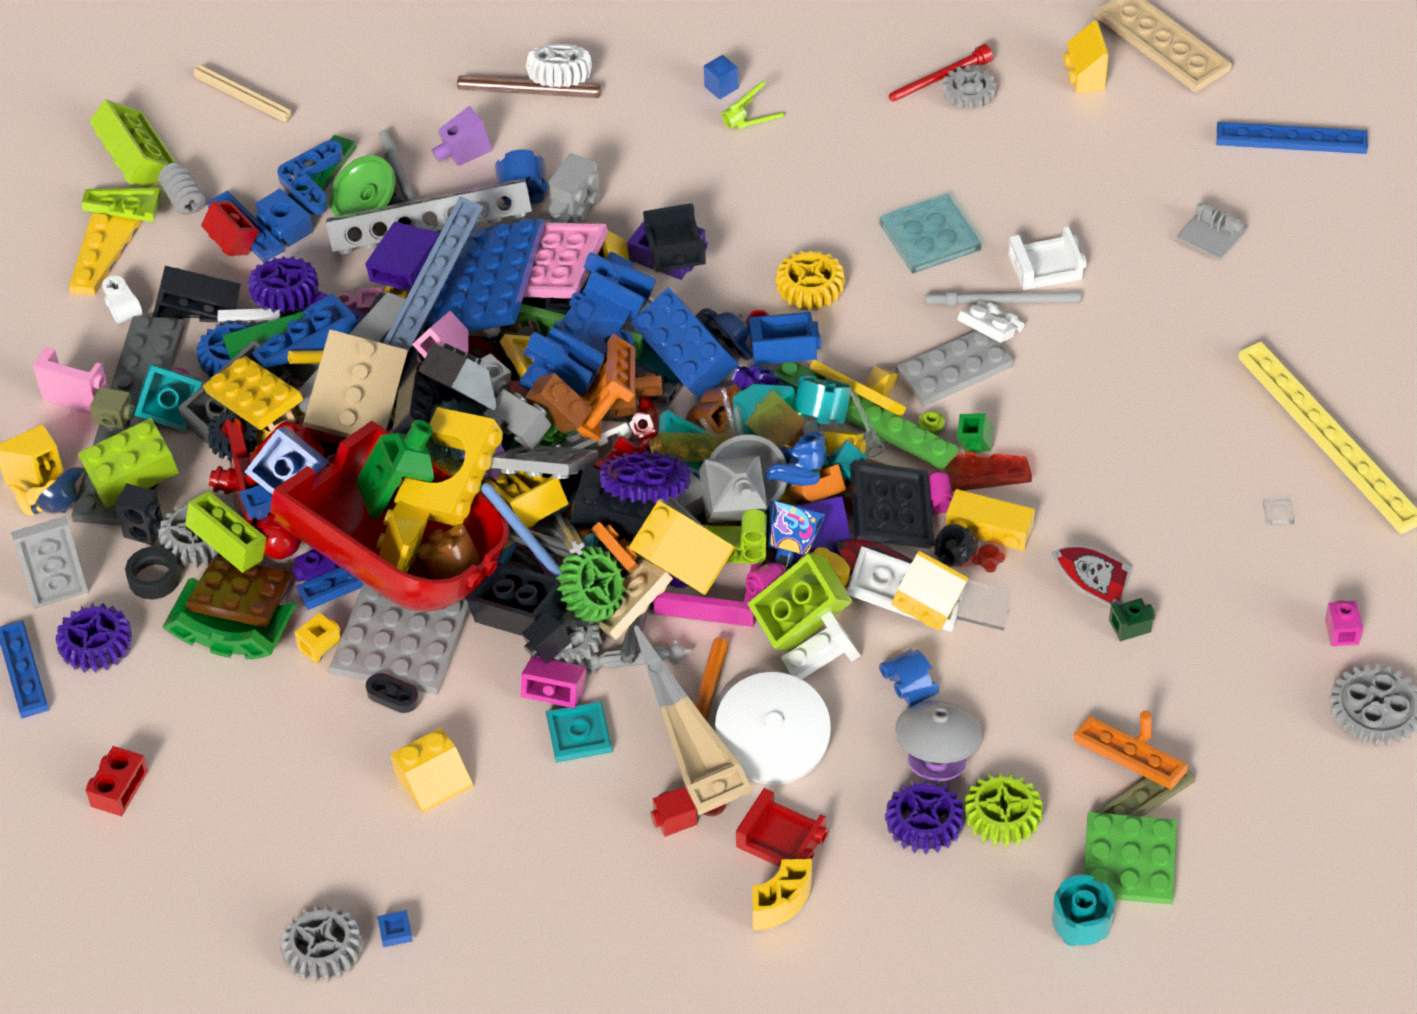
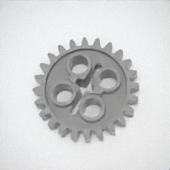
M1364 664L1363 671H1360L1355 666L1353 667L1352 674L1345 671L1343 678H1337L1335 687H1332L1329 706L1332 707L1330 715L1336 717L1335 725H1343V734L1350 731L1353 732L1351 739L1353 741L1360 736L1363 738V745H1366L1369 740H1373L1375 747H1378L1380 741H1384L1385 745L1390 747L1392 739L1396 743L1401 744L1403 737L1410 739L1412 731L1417 732V685L1410 686L1411 677L1402 679L1401 670L1395 674L1391 673V666H1388L1385 671L1381 670L1379 664H1376L1375 670H1371L1367 664Z

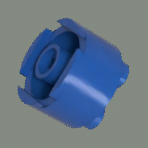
M520 149L506 153L505 158L501 161L497 160L495 164L497 183L526 178L530 202L532 204H539L544 200L548 185L545 161L541 155L537 157L533 155V151ZM502 196L504 204L510 206L511 199L507 196Z

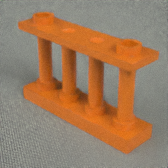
M615 334L607 341V361L601 367L598 376L584 396L579 395L592 407V410L577 431L584 438H591L596 442H599L601 439V420L614 402L621 398L629 402L635 395V347Z

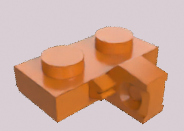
M598 522L591 529L631 574L640 567L634 561L638 556L629 548V542L625 538L619 541V534L610 524L604 527Z

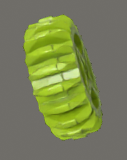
M999 772L997 778H993L988 773L986 781L978 778L976 786L970 787L968 795L964 799V812L968 828H972L974 836L981 835L983 843L989 839L992 840L994 847L998 842H1004L1006 848L1011 841L1019 845L1021 838L1029 841L1031 833H1036L1040 822H1042L1043 803L1040 801L1039 791H1034L1033 783L1025 784L1024 777L1018 780L1014 779L1013 773L1008 777H1003L1002 773Z

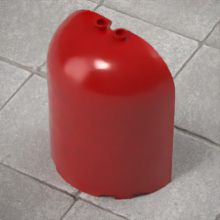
M372 420L340 442L334 463L315 476L316 471L306 466L274 489L271 500V513L275 515L273 519L275 523L392 603L411 611H438L448 608L467 597L486 576H490L495 571L498 565L497 560L503 551L509 535L506 519L485 495L478 492L475 494L470 505L468 516L462 523L481 558V563L478 567L473 564L458 576L432 580L428 578L418 557H416L408 573H405L378 556L380 550L376 549L377 542L381 533L385 534L387 529L383 522L389 509L393 510L396 506L394 499L401 484L396 487L388 507L384 509L380 518L370 517L355 481L380 435L392 434ZM431 460L434 479L429 483L443 482L454 476ZM428 520L420 546L429 540L427 536L432 531L442 529L444 532L455 526Z

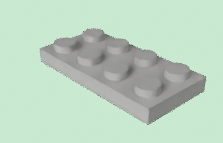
M976 330L897 365L896 373H899V378L919 403L925 407L1012 368L1013 359L998 341Z
M66 516L11 532L34 609L88 593Z

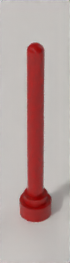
M982 44L975 48L972 55L891 92L889 100L892 102L897 101L944 79L945 76H949V71L956 73L957 67L963 70L966 68V65L988 64L993 61L992 51L987 44Z

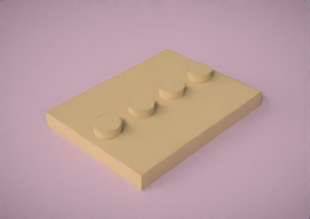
M329 330L303 427L345 438L352 435L371 420L387 430L408 350Z

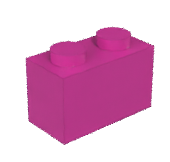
M531 656L521 675L520 697L575 708L585 691L586 667L555 660L545 663L541 658L537 657L534 659Z

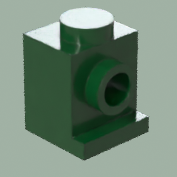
M1142 598L1119 605L1116 602L1111 603L1109 622L1120 642L1151 633L1152 623L1155 620V612L1151 604L1145 605Z

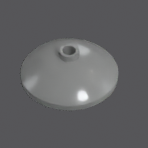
M740 435L726 440L714 450L709 459L759 456L768 510L769 502H778L787 487L785 482L767 480L765 477L766 470L770 466L787 464L783 453L774 443L756 435Z
M926 701L913 705L901 713L896 722L895 735L900 746L918 759L933 763H953L966 759L977 751L981 744L982 729L978 720L961 706L945 701Z

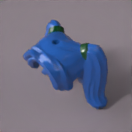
M813 431L800 437L799 442L796 443L794 448L780 446L779 449L788 464L770 466L766 470V479L778 480L799 486L817 484L820 481V469L828 466L825 435L820 431Z

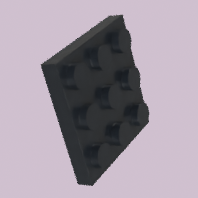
M854 460L850 464L855 539L924 549L932 548L935 544L928 471Z

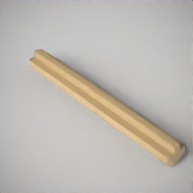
M198 65L193 70L195 78L283 122H287L292 116L289 108L203 65Z

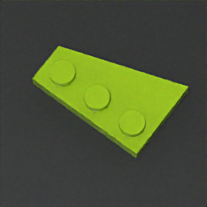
M160 188L86 189L82 199L83 211L154 222L161 199Z

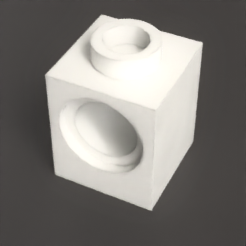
M492 354L480 359L482 360L480 366L489 370L495 399L503 389L507 392L510 391L511 371Z

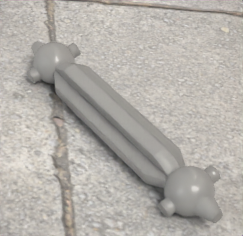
M678 640L672 641L673 645L669 648L662 645L652 646L663 662L671 658L675 660V664L681 663L680 660L684 655L691 653V649L678 644ZM638 648L636 660L632 664L628 662L623 663L620 660L621 650L607 651L600 656L591 652L592 659H582L580 666L590 669L591 673H597L596 669L599 666L615 668L642 665L645 662L641 649Z

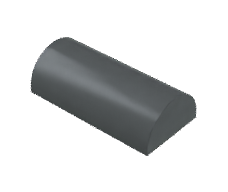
M255 339L252 340L216 374L221 373L231 366L235 360L244 356L260 365L253 357L252 352L260 347L261 344ZM283 364L265 368L284 382L292 377V372ZM203 385L179 406V412L186 424L199 438L208 444L210 421H213L215 415L220 418V412L224 411L228 415L230 410L208 395Z

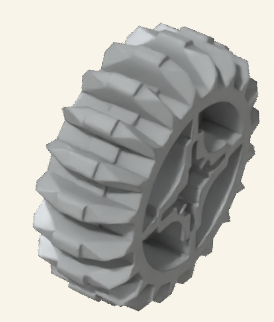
M184 502L183 508L174 507L173 513H166L165 520L161 521V529H159L158 533L160 547L171 551L176 557L177 564L182 562L185 568L189 564H193L197 568L200 563L208 566L209 560L220 554L185 526L188 505Z
M327 904L324 910H319L315 905L312 912H308L303 908L302 917L293 915V924H286V933L281 934L282 944L280 947L281 954L284 956V963L287 967H290L291 972L294 975L300 973L303 981L311 976L314 983L317 982L319 977H323L327 983L330 978L329 976L332 975L340 979L341 970L350 972V963H357V954H360L362 950V935L359 932L357 922L352 920L349 912L343 914L339 907L331 911V907ZM336 932L345 938L343 943L338 942L337 938H335ZM300 944L305 945V948L308 950L306 955L298 950Z

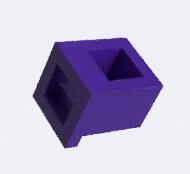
M313 549L295 557V566L292 567L296 580L304 583L335 570L336 564Z

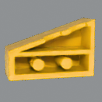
M517 471L515 474L500 473L498 479L486 477L481 481L482 484L489 483L527 528L534 526L537 521L568 505L559 479L552 478V476L548 479L542 476H528L525 471Z

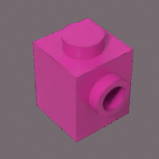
M1340 600L1328 602L1325 622L1331 646L1359 645L1363 626L1357 601Z

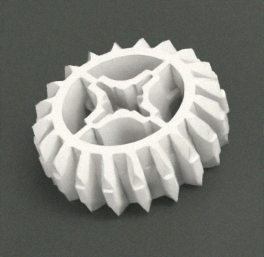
M568 43L541 45L540 48H534L533 51L529 52L526 61L529 79L533 80L534 83L550 87L576 86L578 83H583L589 78L592 69L589 52L582 47L568 45Z

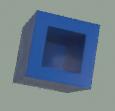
M724 55L715 58L704 65V87L718 99H722L738 89V67Z

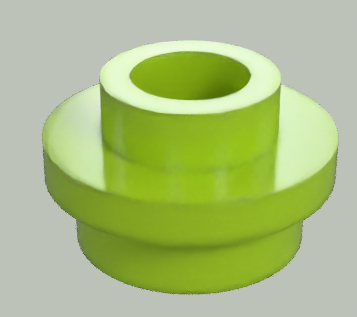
M928 411L920 415L918 426L938 435L945 426V419L938 412Z

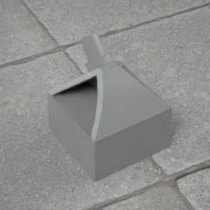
M759 456L707 459L703 462L699 475L707 523L742 520L743 513L751 509L761 510L765 513L767 502Z

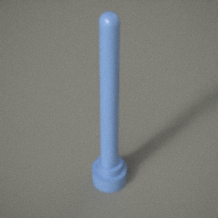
M489 483L483 484L481 490L549 570L552 577L557 578L561 574L558 569L560 566Z

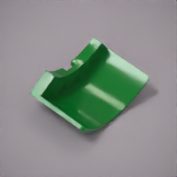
M192 577L187 580L162 626L170 634L191 646L196 642L209 647L212 654L230 658L232 654L245 655V659H259L272 654L296 604L291 602L279 605L267 628L186 610V601L199 582Z

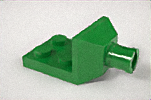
M414 420L408 434L393 433L380 435L355 481L370 517L380 518L384 509L388 507L396 487L401 484L402 477L432 482L434 479L431 458L426 447V443L429 437H431L433 430L427 422Z

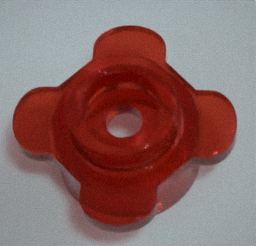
M985 544L978 549V555H975L972 563L980 565L986 572L991 573L996 571V566L999 563L1005 561V555L995 545Z

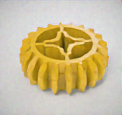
M810 249L807 253L800 250L798 255L791 253L789 258H784L782 264L778 266L775 283L778 294L781 295L783 301H788L789 306L797 305L799 310L802 307H807L810 311L812 307L820 310L822 305L829 307L831 301L837 302L839 295H842L845 276L838 259H832L831 254L823 255L822 250L814 253Z

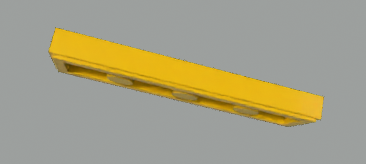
M813 360L810 366L811 370L819 375L850 385L852 392L898 416H902L906 410V407L817 360Z

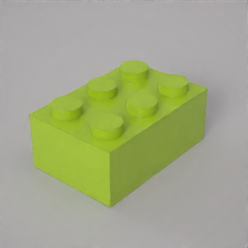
M152 418L78 452L82 465L105 509L115 504L127 483L148 489L179 474L172 454Z
M808 553L747 604L774 649L792 651L824 625L821 618L823 615L831 611L835 616L853 601L826 557Z

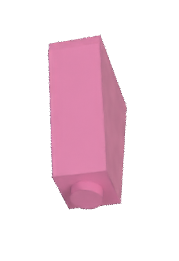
M449 311L412 345L424 358H426L433 343L442 347L444 343H447L468 353V329Z

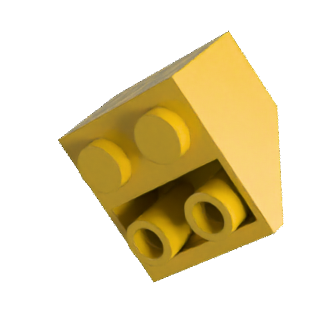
M43 424L0 443V470L3 480L7 485H18L25 488L43 487L49 481L57 480L64 473L57 446Z

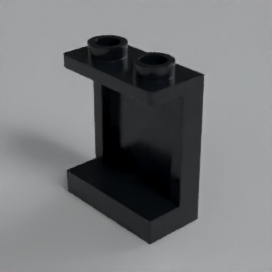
M692 203L643 212L644 231L655 273L706 264L704 240L700 239Z

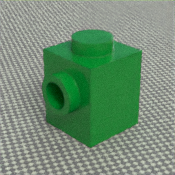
M986 413L960 414L957 440L964 451L970 454L991 452L994 426Z

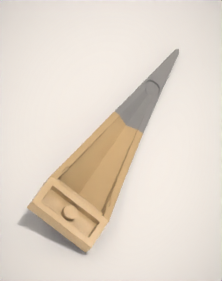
M635 625L634 631L684 785L696 807L698 815L751 793L752 787L738 760L687 696L640 628Z

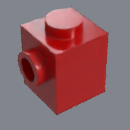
M685 786L671 792H663L657 797L652 798L653 811H650V817L655 828L660 827L664 837L697 825L696 807Z

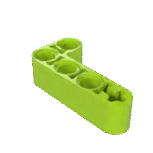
M757 509L745 511L742 515L741 526L703 525L708 531L735 547L726 563L758 564L765 560L767 516L763 511Z

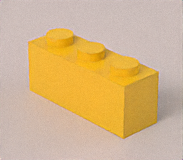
M956 489L946 513V525L957 524L964 526V528L973 531L977 539L1025 551L1034 527L1035 509Z

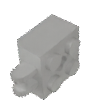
M570 153L548 181L550 194L548 213L551 216L549 219L550 223H581V221L584 222L586 220L588 212L594 205L598 204L601 197L598 185L597 162Z

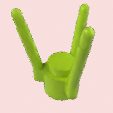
M764 81L755 86L736 103L730 105L728 109L721 112L722 120L729 129L736 126L738 130H741L747 126L784 117V113L781 112L744 121L747 117L744 107L754 100L752 96L765 86L766 83Z

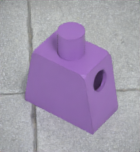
M470 106L439 129L438 132L442 143L432 149V153L438 162L450 156L456 165L460 166L492 151L483 121Z

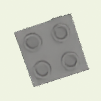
M1198 203L1195 208L1197 215L1181 231L1176 239L1221 260L1245 233L1247 228L1241 223V219H1236L1226 212L1221 215L1220 209L1215 211V208L1207 203Z

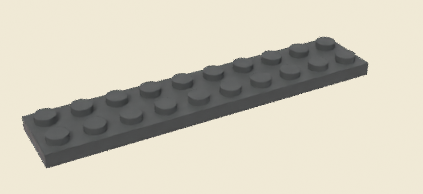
M132 317L110 389L129 392L135 409L149 362L172 369L185 327L183 319ZM134 415L131 420H128L124 429L109 428L99 424L93 445L147 419ZM85 471L77 494L78 499L74 504L71 514L73 522L120 526L115 504L105 509Z

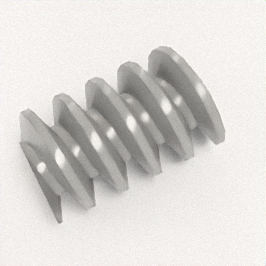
M171 163L161 170L158 176L159 183L166 192L170 202L174 205L175 210L183 215H190L201 210L206 201L205 196L201 193L194 178L190 175V171L177 163Z

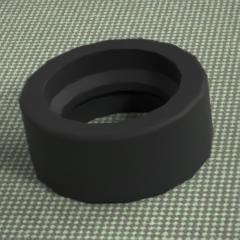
M151 546L142 548L132 554L125 566L130 590L136 596L143 599L154 600L167 596L178 586L180 580L176 557L171 551L163 547ZM163 565L169 569L158 580L142 581L137 578V574L147 566Z

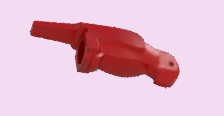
M641 397L639 398L640 411L632 417V421L629 424L634 435L637 436L640 448L644 449L658 439L660 414L651 400Z

